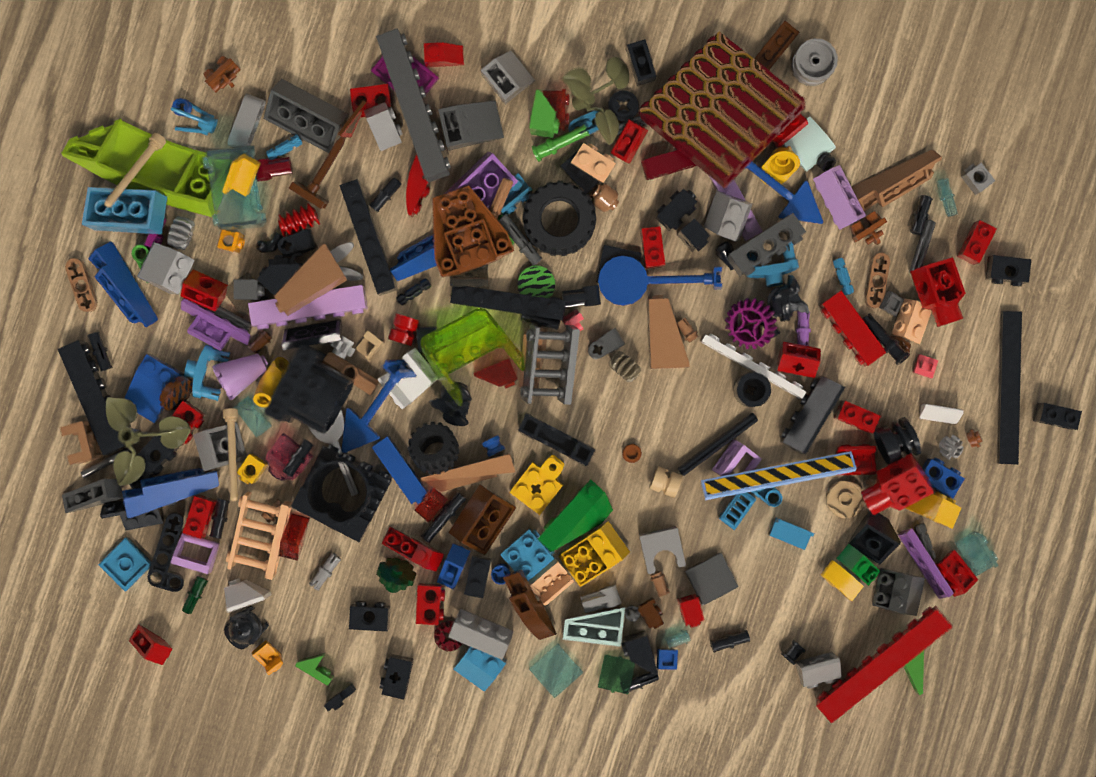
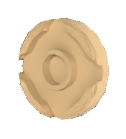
M838 481L829 488L826 495V504L829 510L840 518L857 516L865 504L861 495L863 490L857 483L852 481Z

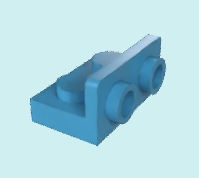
M519 173L514 176L518 182L511 188L501 211L502 215L506 213L510 215L517 209L516 205L521 201L525 203L533 192L532 188L527 185Z

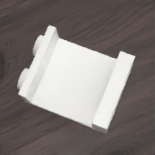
M416 348L407 352L402 358L407 363L406 366L412 369L417 376L402 378L389 393L395 404L400 406L401 409L411 404L440 378ZM389 372L378 379L382 388L389 379Z

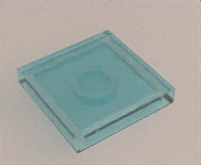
M558 643L529 668L554 698L583 674V671Z

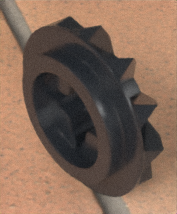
M622 90L611 96L608 108L613 111L619 121H627L637 114L639 102L633 93ZM629 100L627 104L629 111L625 109L619 111V102L625 103Z

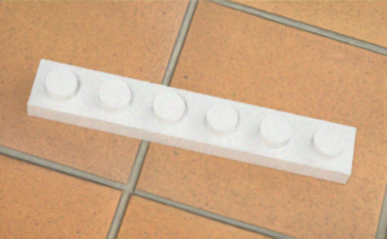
M711 333L709 336L704 335L700 342L748 370L764 375L769 382L797 398L803 399L806 391L802 390L803 386L795 381L792 383L785 380L787 378L785 375L779 372L774 374L769 371L770 367L766 364L753 362V357L744 352L742 355L737 353L736 347L728 343L723 345L719 342L720 338Z

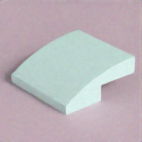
M810 116L807 118L808 125L783 145L786 148L788 146L792 148V151L800 159V166L806 172L816 165L818 158L823 153H830L836 148L831 139Z

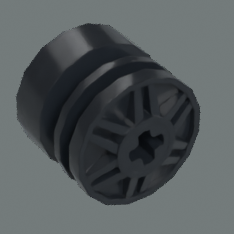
M905 417L900 418L899 423L897 421L892 422L893 431L887 425L875 429L873 433L879 452L887 465L903 458L902 452L905 456L911 453L917 456L922 452L918 435Z

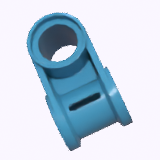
M775 487L751 491L768 506L776 507L782 502V494ZM774 492L778 500L771 504L768 501V496Z

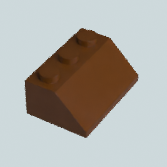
M480 484L448 533L462 544L486 555L517 507Z

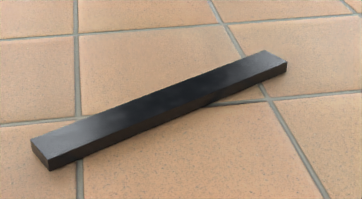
M1001 311L997 464L1019 465L1022 311Z

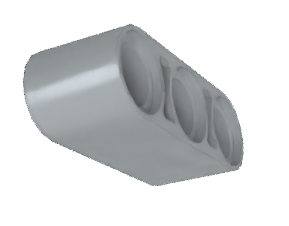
M250 94L244 96L228 138V146L244 152L249 150L265 108V100Z

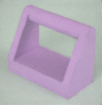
M733 439L712 470L719 476L730 475L745 453L752 456L753 459L744 472L754 470L762 459L745 445Z
M182 533L174 551L171 564L209 574L212 572L220 543ZM185 541L211 548L212 552L208 562L182 556L181 553Z

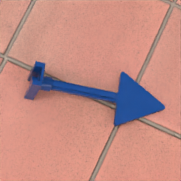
M751 162L746 167L788 201V204L779 214L778 218L784 219L794 213L799 221L823 224V219L808 181H804L797 192L792 194L754 162Z
M404 359L386 360L382 367L390 373L389 379L362 418L351 408L346 409L342 453L380 439V436L368 425L396 383H399L402 378L417 376L412 369L406 366L407 363Z

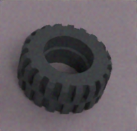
M551 181L546 183L545 186L538 187L529 196L524 206V229L531 243L540 249L541 252L548 253L551 256H567V254L578 252L591 239L596 225V209L589 194H586L580 186L578 188L571 182L564 183L563 181L552 183ZM564 201L572 205L576 210L578 216L577 225L566 236H553L542 225L541 216L543 210L552 202Z

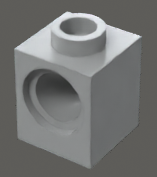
M973 163L964 170L966 174L961 177L975 195L995 182V179L982 163L976 166ZM974 173L980 175V182L974 180Z

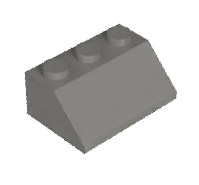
M460 608L449 638L502 660L514 631Z

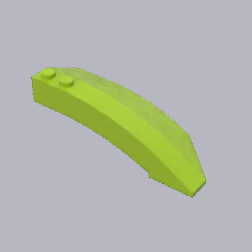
M120 118L115 120L114 124L105 128L100 126L88 131L89 134L85 136L70 138L61 154L99 177L118 185L147 149L149 138L153 134L130 125ZM166 140L163 148L154 151L125 189L157 191L167 196L166 205L213 217L220 204L222 191L232 161L229 158L194 150Z

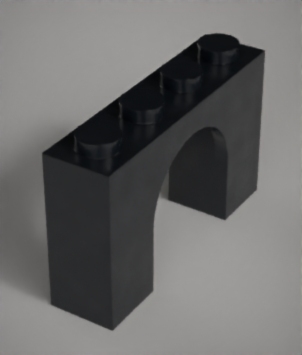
M527 413L517 430L586 467L596 451L595 448Z

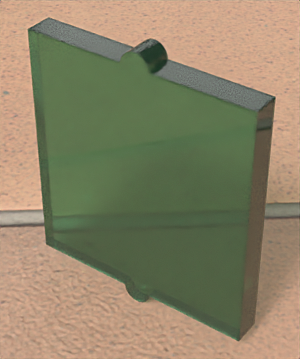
M605 654L598 688L610 690L612 693L618 692L629 695L635 664L628 659H624L622 656L615 657Z

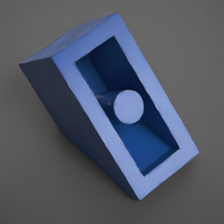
M452 544L437 583L455 589L470 550Z

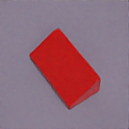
M628 120L610 153L630 164L648 130Z

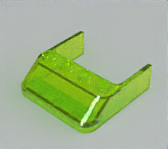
M477 308L425 335L421 339V349L431 369L459 406L462 405L461 391L448 374L497 348H503L521 371L525 370L524 355L490 313L483 308Z

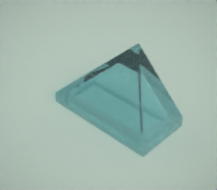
M250 396L234 407V409H238V414L256 438L272 427Z

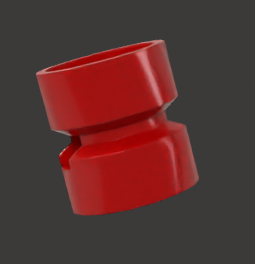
M395 313L392 323L394 328L390 330L388 339L412 346L415 337L412 333L417 330L419 320Z

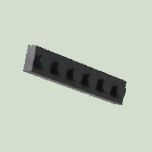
M453 284L450 300L451 304L562 321L566 301L456 284Z

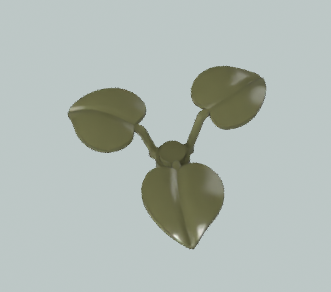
M612 57L606 63V72L611 81L590 92V75L583 68L572 69L561 78L574 95L572 104L576 110L580 111L586 108L587 111H599L595 115L596 125L609 145L614 142L618 134V119L613 111L609 109L604 111L603 108L592 107L595 102L594 94L613 83L618 89H623L628 85L629 70L622 59L618 57Z
M107 398L106 415L108 423L114 430L120 431L119 440L122 443H126L125 446L131 451H123L115 457L113 468L119 486L135 482L144 473L145 460L141 456H135L136 451L131 446V444L137 443L141 436H161V443L165 447L175 449L184 444L191 432V427L185 420L178 417H166L159 423L161 432L141 433L131 428L130 424L137 417L135 404L123 398Z

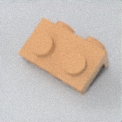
M583 143L571 164L603 184L616 165L613 162L614 158L606 153L604 155L597 152L598 148L590 143L588 145Z
M904 299L892 334L920 344L932 311L922 308L921 302L917 300Z
M556 559L551 561L528 581L532 591L545 606L574 582L567 570Z

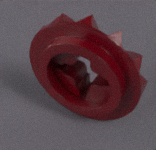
M455 621L442 622L434 632L435 643L446 652L455 651L463 644L450 639L444 642L446 638L444 632L450 633Z

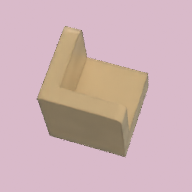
M367 330L356 350L371 361L384 345V342Z

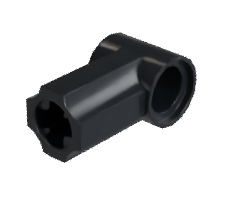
M599 285L562 291L563 301H566L565 308L582 305L584 307L601 305Z

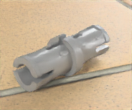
M332 552L323 566L318 568L319 571L312 581L309 582V585L314 586V589L319 591L326 579L332 576L331 572L342 559L339 556L336 557L337 555Z

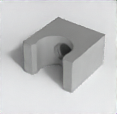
M676 526L639 534L648 574L655 573L653 560L655 555L662 550L673 552L675 562L679 567L686 566Z

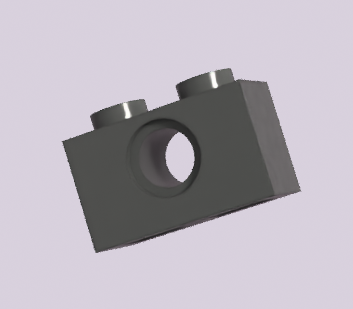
M234 280V299L262 300V296H265V286L258 280Z

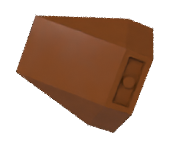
M469 185L432 198L434 256L441 278L468 272L493 263L514 252L507 231Z

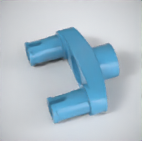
M792 243L788 245V250L783 253V263L766 266L757 265L754 267L756 270L746 277L765 278L767 287L784 284L782 275L799 268L798 259L795 258L794 245ZM747 253V258L749 260H756V257L753 253Z
M205 345L198 361L188 359L184 376L193 378V397L219 400L220 396L213 395L212 393L220 394L221 389L204 386L203 382L208 362L210 360L222 363L227 362L229 359L222 358L221 356L230 357V352L219 351L212 346Z

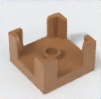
M88 421L60 427L62 436L78 435L82 452L67 456L69 465L82 464L103 458Z

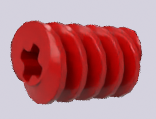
M307 203V210L300 206L299 213L295 209H292L293 215L286 211L285 218L278 214V224L283 237H286V232L289 235H293V229L296 232H300V226L306 230L307 223L311 227H314V221L319 225L321 224L315 208Z

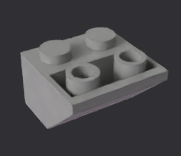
M512 51L495 58L481 69V75L505 105L535 81Z

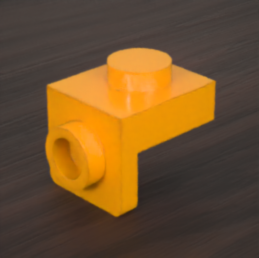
M267 640L252 651V656L265 667L268 675L279 670L283 664L281 653Z

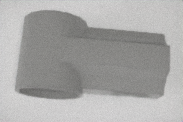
M610 585L601 588L600 591L581 596L585 613L621 604L616 585Z

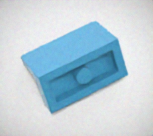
M775 518L769 536L805 550L810 537H813L815 533Z

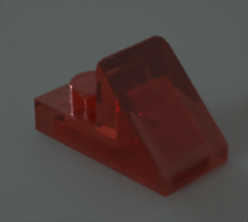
M433 487L414 511L429 523L448 499Z

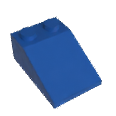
M146 354L136 370L124 399L130 400L135 404L138 414L156 423L164 410L160 406L161 401L159 400L162 390L168 383L177 381L175 378L184 376V373L154 355Z

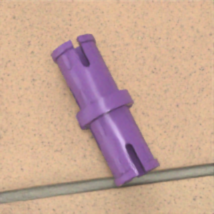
M797 311L798 324L795 331L797 332V344L809 346V333H811V328H809L810 311L809 314Z

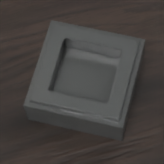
M887 291L879 308L896 317L904 299L891 291Z

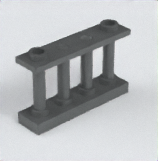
M530 324L526 332L528 344L523 386L520 388V396L527 404L532 403V396H557V400L561 403L571 405L580 334L579 328L574 325H566L564 332H540L538 326ZM539 339L564 341V347L561 351L537 350ZM536 358L561 359V368L559 370L535 369ZM534 377L559 378V387L557 389L533 388Z

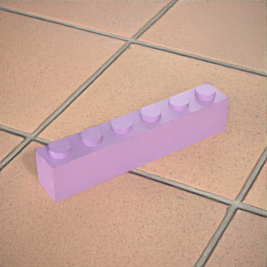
M363 285L330 290L289 316L284 312L280 313L275 305L276 299L248 303L251 326L257 327L258 330L268 329L271 324H276L277 327L287 326L290 321H295V324L305 323L309 318H314V321L324 320L327 315H333V318L345 316L344 313L352 312V315L364 313V309H368L365 287Z

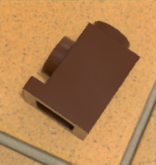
M653 597L637 606L649 629L652 627L656 629L664 624L660 617L663 615L658 605L653 606L655 603Z

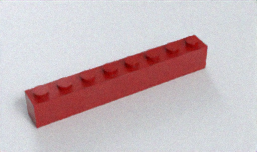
M936 605L933 608L931 606L926 608L922 612V617L918 620L913 619L907 624V629L903 632L898 631L891 637L892 641L887 645L886 643L880 645L876 649V654L872 657L870 655L865 657L861 662V666L857 669L853 667L847 672L846 678L843 680L838 679L832 684L831 690L828 692L823 691L817 697L816 707L831 724L953 627L952 623Z

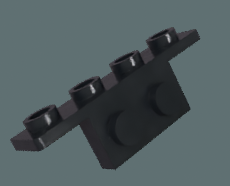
M124 501L109 502L102 506L100 513L101 519L120 515L125 531L163 524L164 522L160 508L128 518ZM174 502V503H171V504H168V505H165V506L175 505V504H177V502Z

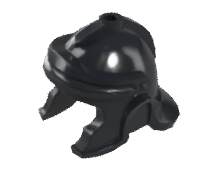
M788 275L787 284L774 288L767 298V305H770L768 311H774L775 314L773 316L775 318L779 317L781 322L790 321V317L793 316V312L796 310L809 314L807 304L800 299L798 294L800 287L793 275Z
M446 382L441 387L440 397L429 401L431 406L440 410L443 413L444 421L451 425L466 426L469 424L466 415L468 414L472 397L467 389L468 386L461 382Z
M252 605L230 617L229 623L224 627V634L228 641L234 647L241 650L254 644L269 626L267 622L262 625L259 617L250 612L255 609Z

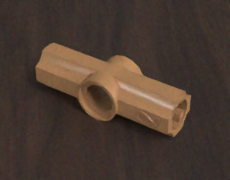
M332 351L323 360L324 364L346 375V371L349 368H353L355 370V376L352 378L354 379L353 385L369 395H372L379 384L377 379L337 356Z

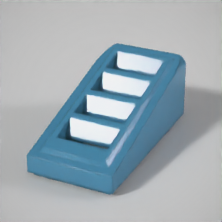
M748 492L736 494L718 519L735 530L756 501V498ZM741 495L749 500V503H745L739 497ZM736 501H738L745 508L742 510L737 505H735ZM732 507L740 513L739 516L731 511ZM727 514L731 515L736 520L732 522L730 519L726 517Z

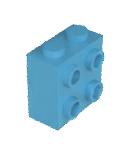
M530 528L500 553L514 571L523 570L527 581L532 579L555 559L553 556L555 552L549 551L537 539L540 534L536 529L532 531Z

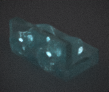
M974 531L955 542V545L975 576H978L991 567L996 568L999 565L996 562L998 560L993 550L990 551L986 545L988 544L986 537L982 533Z

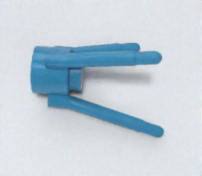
M192 104V108L204 115L201 118L174 107L170 108L178 114L198 121V127H201V129L175 127V130L201 133L207 136L209 133H214L218 122L214 115L208 114Z

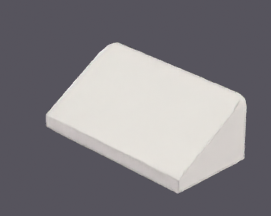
M922 404L919 418L957 424L964 411L962 409Z

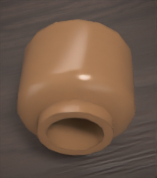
M598 184L590 194L592 203L602 212H607L610 209L613 211L619 204L617 200L618 192L607 184Z

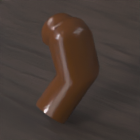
M891 336L899 341V345L905 352L910 353L911 344L900 336Z

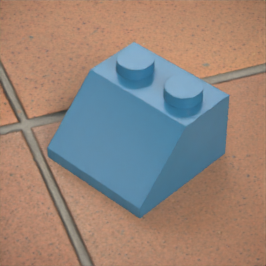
M469 646L453 670L485 692L506 665L507 660L505 658L501 660Z

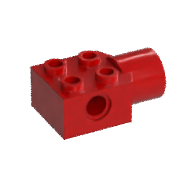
M953 257L910 271L922 308L932 311L937 327L964 319L958 303L966 293Z
M912 453L877 471V483L861 491L863 500L873 515L889 507L900 511L934 493L929 478Z

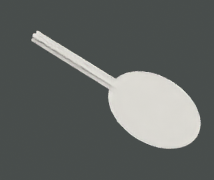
M341 410L326 434H322L311 427L309 429L320 441L331 443L334 447L339 448L338 453L343 455L338 443L344 430V418ZM339 463L351 496L359 494L348 465Z

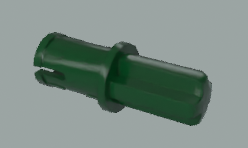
M200 576L196 577L191 590L187 592L189 596L182 608L184 613L192 614L198 599H202L201 595L208 583L207 579Z

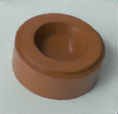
M635 444L626 445L622 451L623 458L629 463L637 462L642 455L640 447Z

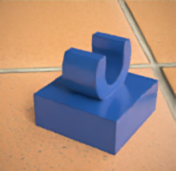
M657 649V669L677 670L678 650Z

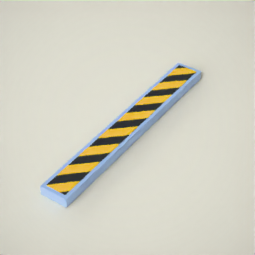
M850 451L701 480V486L705 500L854 472L857 468Z

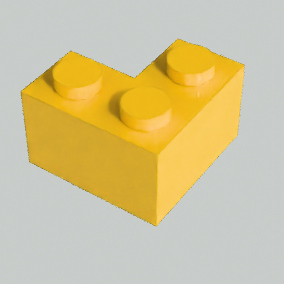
M936 492L935 495L931 494L905 508L953 529L961 511V507L955 505V500L939 492Z

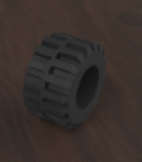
M431 422L430 425L424 423L421 428L418 426L416 428L417 432H412V439L408 440V451L416 467L424 473L428 472L429 475H433L434 472L439 475L443 470L444 472L449 471L448 467L455 465L454 461H457L459 458L457 454H460L459 444L452 430L440 422L437 425L435 422ZM434 442L443 443L439 452L432 455L425 454V450L430 444Z

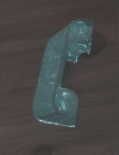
M254 146L210 150L206 152V157H203L204 169H208L215 215H212L213 225L217 226L218 230L264 227L267 223L265 213L261 212L263 206L260 203L256 176L250 193L246 197L233 189L227 194L222 193L232 162L243 153L253 158L255 156Z

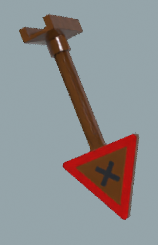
M364 100L339 131L338 135L340 138L335 142L313 181H310L307 187L299 182H292L289 186L290 190L320 209H325L329 203L317 194L320 184L344 146L346 138L352 137L367 103Z

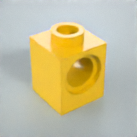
M249 454L237 471V474L240 475L239 479L246 484L256 483L268 464L255 454ZM249 465L255 467L256 471L253 476L247 472Z

